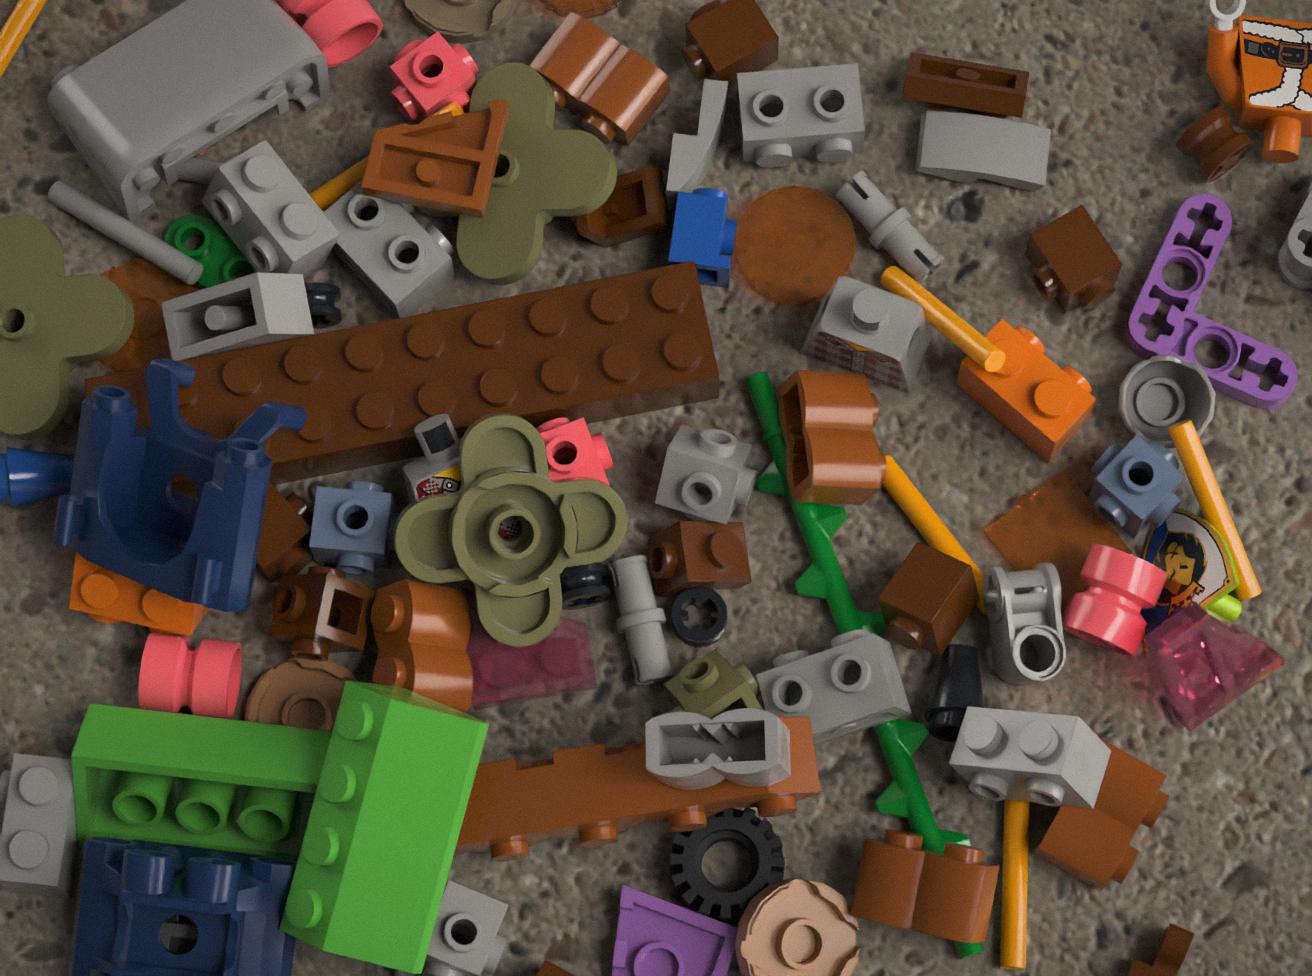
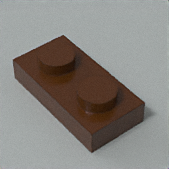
M911 52L902 98L913 99L920 106L929 109H945L949 106L972 109L978 115L1002 119L1009 116L1022 118L1029 72Z

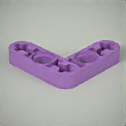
M1206 193L1193 195L1185 200L1179 208L1134 305L1125 331L1127 343L1134 353L1146 360L1157 355H1172L1196 363L1206 372L1214 390L1255 408L1263 410L1275 409L1288 400L1296 387L1298 373L1291 357L1279 349L1193 312L1228 237L1232 224L1231 211L1223 200ZM1201 213H1206L1213 217L1211 227L1214 229H1208L1205 232L1198 251H1195L1192 248L1186 247L1195 225L1191 219L1197 220ZM1202 255H1206L1209 258L1205 259ZM1179 262L1186 264L1195 273L1196 282L1188 290H1173L1163 281V268L1170 263ZM1152 294L1156 298H1149V295ZM1161 301L1165 305L1171 306L1163 325V331L1171 336L1160 334L1156 341L1153 342L1144 337L1146 327L1139 324V322L1149 324L1153 320ZM1178 308H1184L1185 310L1181 312ZM1209 339L1218 341L1227 350V363L1215 369L1202 366L1195 358L1194 347L1196 344ZM1240 353L1249 356L1244 368L1262 374L1267 366L1272 367L1278 371L1276 381L1284 385V387L1274 384L1269 392L1263 391L1258 388L1260 378L1256 374L1244 369L1238 381L1231 378L1230 375L1236 368Z

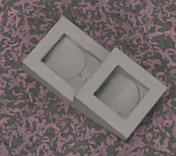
M704 79L697 136L673 133L666 187L668 211H676L678 192L692 193L693 190L698 189L712 164L725 125L728 107V81Z
M926 111L921 115L915 171L968 185L981 178L1036 192L1044 187L1046 182L1051 129L990 116Z

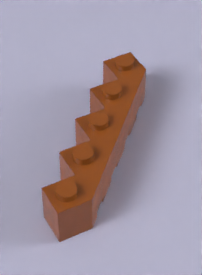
M778 716L790 730L791 776L781 782L760 787L739 785L727 779L711 787L695 790L678 789L668 786L646 770L645 736H642V743L622 747H607L605 743L552 751V759L518 762L516 758L478 764L453 857L465 852H491L492 861L519 860L530 856L529 847L553 837H579V843L582 847L603 846L617 842V832L640 823L668 822L670 832L693 831L707 826L706 817L729 808L757 807L759 817H776L794 813L797 811L796 802L821 793L810 717Z

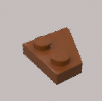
M497 99L488 102L489 108L453 117L452 111L427 117L423 122L416 125L402 123L375 130L361 185L364 196L483 219L510 113L509 102Z

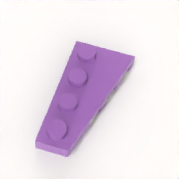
M622 885L612 976H726L736 952L735 943L738 928Z

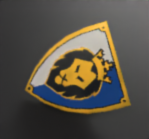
M1175 509L1158 528L1153 527L1142 560L1155 565L1168 574L1156 607L1141 610L1140 612L1147 622L1142 638L1143 650L1147 653L1204 611L1226 622H1233L1238 618L1242 610L1241 602L1228 594L1238 587L1240 583L1234 560L1225 539L1210 522L1187 510Z

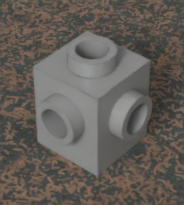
M681 424L667 448L655 504L682 511L686 517L694 521L719 522L726 525L736 505L747 506L757 475V470L747 468L753 445L737 441L735 436L723 430H699Z
M449 880L445 885L423 966L425 967L423 975L481 976L482 971L493 975L507 942L506 938L497 935L508 904ZM451 934L459 936L463 940L464 945L455 942Z

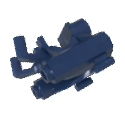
M157 358L150 363L146 371L151 428L135 427L138 406L131 401V393L128 390L110 385L94 387L92 395L87 396L82 402L70 495L64 494L58 498L53 543L59 546H67L73 552H77L93 564L181 601L201 604L206 608L224 612L245 610L251 600L272 459L265 455L266 447L263 443L278 428L290 431H300L303 429L307 419L306 411L299 406L270 401L264 403L263 406H259L229 438L212 439L210 438V432L187 424L179 412L178 387H190L196 375L194 367L188 363L167 358ZM177 475H184L191 479L197 489L198 501L178 493L172 494V481Z
M99 836L84 837L67 976H291L296 938L279 930L297 861L144 840H126ZM184 915L195 923L198 929V940L191 951L177 954L169 951L163 945L160 930L164 921L170 916Z

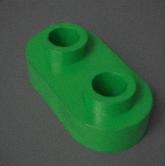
M199 214L184 216L175 221L165 235L164 242L203 265V272L199 280L194 284L201 290L231 281L234 273L240 269H249L253 273L257 272L219 223L207 216ZM201 236L205 238V241L199 249L187 250L184 248V244L188 238Z

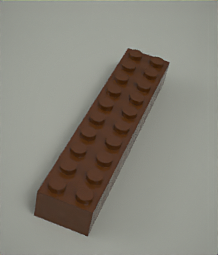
M695 261L179 361L192 365L196 371L193 384L190 387H178L179 412L187 424L210 432V438L212 439L229 438L259 406H263L264 403L270 401L299 406L306 411L307 419L303 429L300 431H290L278 428L263 443L266 447L265 455L272 459L269 481L273 485L425 456L414 428L422 421L439 414H448L458 438L461 439L476 420L485 415L498 412L518 415L537 428L545 422L562 417L568 418L570 422L584 417L586 424L719 398V373ZM148 367L84 379L87 396L92 395L94 387L102 385L117 386L128 390L131 393V401L138 406L135 427L151 428L146 383ZM177 475L172 481V494L178 493L195 501L198 500L197 489L191 479L184 475Z

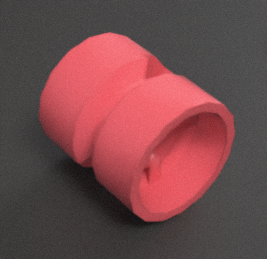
M274 0L312 38L326 57L328 68L344 64L360 55L373 44L383 28L381 19L368 0Z
M1092 544L1079 575L1087 590L1085 592H1078L1072 596V599H1069L1062 615L1063 630L1106 650L1128 657H1135L1147 624L1140 612L1141 610L1156 607L1168 574L1155 565L1121 550L1101 544Z
M151 632L145 643L141 660L138 687L139 708L181 713L185 706H188L192 715L232 720L236 711L241 684V643L238 641L204 638L196 649H193L189 638L176 634Z

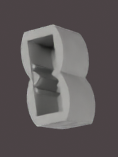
M753 708L735 709L719 714L713 719L692 712H671L654 717L645 723L646 770L668 786L678 789L695 790L711 787L727 779L739 785L760 787L781 782L791 776L790 730L778 716L768 711Z

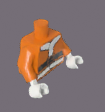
M1205 0L1207 9L1215 16V23L1210 24L1208 27L1207 74L1223 104L1235 110L1238 127L1264 132L1262 157L1275 163L1297 161L1299 159L1301 136L1312 137V23L1241 15L1245 9L1246 0H1234L1232 6L1226 10H1218L1216 8V0ZM1238 17L1236 24H1234L1233 20Z

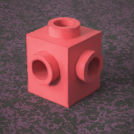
M437 31L425 41L417 39L410 42L397 54L395 63L390 66L395 88L390 92V96L401 113L410 122L416 118L419 122H422L453 101L460 105L465 114L469 113L471 95L476 85L475 75L479 72V69L473 58L461 44L456 43L451 47Z
M566 417L557 418L545 422L536 428L546 447L548 472L551 480L591 477L610 486L605 470L613 468L614 465L607 444L601 432L590 435L584 417L572 422Z

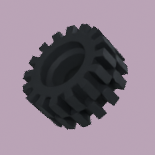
M729 808L706 817L707 826L704 828L677 832L672 842L669 867L671 882L674 885L680 902H684L691 911L718 921L731 922V925H737L752 898L769 884L783 880L785 857H783L782 851L783 845L779 835L776 836L772 830L773 825L766 818L761 820L755 816L756 811L750 808H744V811ZM732 841L738 843L747 850L751 857V873L747 880L737 887H717L710 883L703 873L701 866L703 856L712 845L718 842Z

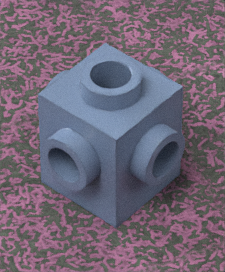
M1136 435L1124 448L1120 447L1116 442L1112 444L1093 465L1091 471L1097 477L1094 480L1088 499L1093 502L1096 512L1108 524L1116 529L1122 528L1135 539L1149 523L1158 528L1179 506L1182 500L1175 494L1184 475L1177 470L1179 463L1169 450L1155 441L1148 444L1140 436ZM1129 472L1138 478L1144 486L1134 484L1129 478Z
M364 481L348 482L346 489L317 486L309 544L315 561L336 564V570L351 575H371L374 568L390 569L392 550H395L393 531L395 523L401 514L397 513L392 493L383 492L384 488L378 484Z

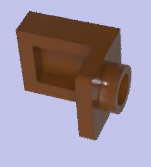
M650 165L617 176L612 194L601 207L585 215L570 216L574 227L580 235L606 248L671 228L662 171Z
M678 521L649 539L647 562L649 572L654 577L657 597H671L686 588L701 586L710 589H739L752 582L743 522H727L725 525L709 521Z

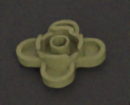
M519 62L502 63L488 70L478 80L471 95L469 112L489 108L488 102L497 99L507 100L510 107L484 218L413 205L419 211L430 216L459 217L456 242L459 258L472 274L483 282L492 285L512 284L528 275L537 264L541 255L544 226L550 223L555 216H581L595 211L608 200L617 180V166L614 156L596 136L583 130H553L555 117V96L549 83L534 68Z
M24 214L10 215L0 219V431L17 439L32 440L50 433L63 419L69 403L68 374L76 368L78 363L102 360L118 352L128 341L132 333L135 314L128 294L108 278L97 274L65 277L64 250L58 235L37 218Z
M505 412L492 413L476 420L462 437L459 447L461 488L457 492L424 496L410 503L401 512L395 523L393 544L402 565L409 573L420 580L431 583L471 580L473 583L476 613L485 630L494 639L503 644L524 647L545 639L558 624L563 605L560 574L564 568L593 564L610 557L620 547L625 538L628 516L620 496L610 486L598 479L574 477L551 480L548 472L546 447L536 428L518 415ZM507 517H515L520 522L519 533L510 539L500 537L498 534L500 522Z

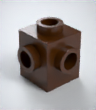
M311 566L308 569V574L281 576L279 589L272 603L273 617L268 636L291 644V654L314 661H327L329 653L363 651L376 591L345 579L346 575L343 572L328 567Z

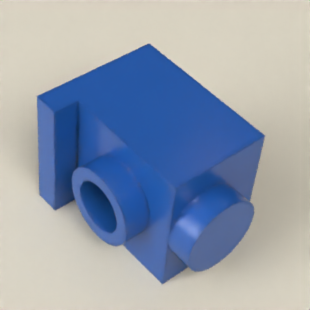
M698 188L693 190L692 193L678 192L668 266L695 261L700 285L729 288L731 257L728 256H733L737 220L727 219L728 195L723 191L712 188Z

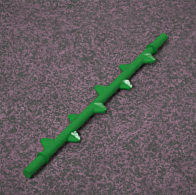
M768 372L755 373L747 377L745 383L764 435L761 437L764 444L769 445L774 459L758 478L756 484L762 493L788 496L812 561L810 567L794 583L796 592L801 596L826 600L839 635L865 629L868 635L875 634L880 636L886 629L883 615L856 610L830 541L848 519L847 512L844 507L811 502H794L787 481V444L781 430L778 399ZM894 719L873 726L893 782L875 802L878 813L907 818L912 833L923 836V848L944 853L946 842L970 846L971 843L967 834L938 829L913 763L912 755L930 734L925 723ZM953 940L960 960L968 959L984 952L981 942L970 944Z

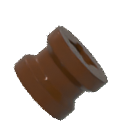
M1222 106L1212 109L1199 118L1182 134L1176 143V147L1183 155L1193 156L1200 164L1199 173L1208 183L1215 181L1231 170L1248 154L1254 145V142L1246 133L1236 132L1230 125L1231 116Z

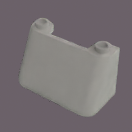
M187 0L82 66L75 64L60 71L51 82L52 89L48 94L47 102L54 119L127 220L133 222L155 208V203L149 194L161 178H163L168 186L178 180L176 167L272 107L280 116L290 110L288 100L294 99L307 112L330 98L331 92L326 57L312 38L274 0Z

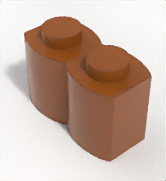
M570 12L529 65L551 86L555 96V111L561 112L566 107L583 117L581 120L583 128L605 144H610L612 140H615L628 147L670 93L669 78L665 72L636 51L619 44L600 27L574 12Z
M796 370L779 387L778 399L780 425L787 444L786 473L791 496L794 502L862 505L880 489L886 476V458L884 453L879 450L876 437L872 431L878 419L877 398L871 393L865 374Z
M409 579L378 588L371 608V623L375 641L379 648L372 675L373 683L400 686L463 713L468 712L473 693V673L471 662L466 652L470 636L471 616L469 602L464 590Z
M1103 739L1101 740L1109 747L1111 754L1094 809L1060 805L1034 852L1035 855L1099 891L1106 887L1110 879L1119 884L1123 882L1139 853V850L1129 845L1140 824L1151 829L1169 798V795L1159 790L1167 775Z
M885 829L884 839L864 840L851 916L972 944L986 941L1000 865L982 861L983 849L946 842L944 853L922 847V835L894 829Z

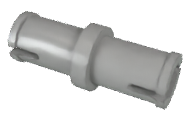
M864 171L857 173L852 177L854 183L852 185L848 182L845 183L837 192L835 198L871 234L868 240L876 249L883 247L911 278L922 284L928 279L927 274L930 272L933 275L946 259L939 255L909 223L912 216L904 207L897 210L867 178Z
M644 555L622 558L607 565L608 571L611 573L621 616L615 620L618 633L625 634L636 687L659 684L675 677L673 670H671L661 625L666 623L664 609L656 607L647 569L648 562Z

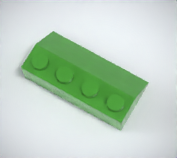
M346 680L279 930L325 952L412 974H422L489 723L400 686Z
M89 703L71 755L78 847H83L84 837L99 836L160 842L298 861L332 731Z

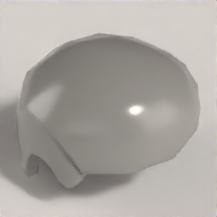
M1172 355L1152 356L1150 359L1143 360L1134 365L1121 383L1118 413L1129 434L1133 437L1138 435L1148 444L1155 441L1166 449H1173L1175 445L1168 428L1181 421L1191 419L1197 435L1200 437L1214 417L1216 393L1206 372L1200 365Z

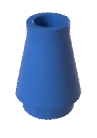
M7 447V453L0 454V503H11L13 509L70 492L75 454L65 455Z

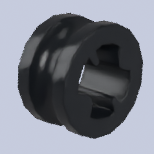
M305 283L313 329H322L339 324L342 321V312L335 307V303L341 299L340 288L327 283Z
M593 563L564 568L560 574L562 610L595 606L608 601L612 597L610 587L602 584V579L607 575L604 564Z
M703 586L689 588L681 592L674 601L671 610L672 626L676 636L683 643L695 648L709 647L718 642L724 635L728 618L727 606L723 598L713 589ZM692 604L700 610L711 606L716 612L710 615L711 623L714 625L708 630H705L699 624L689 629L683 623V621L689 620L688 611L685 609Z

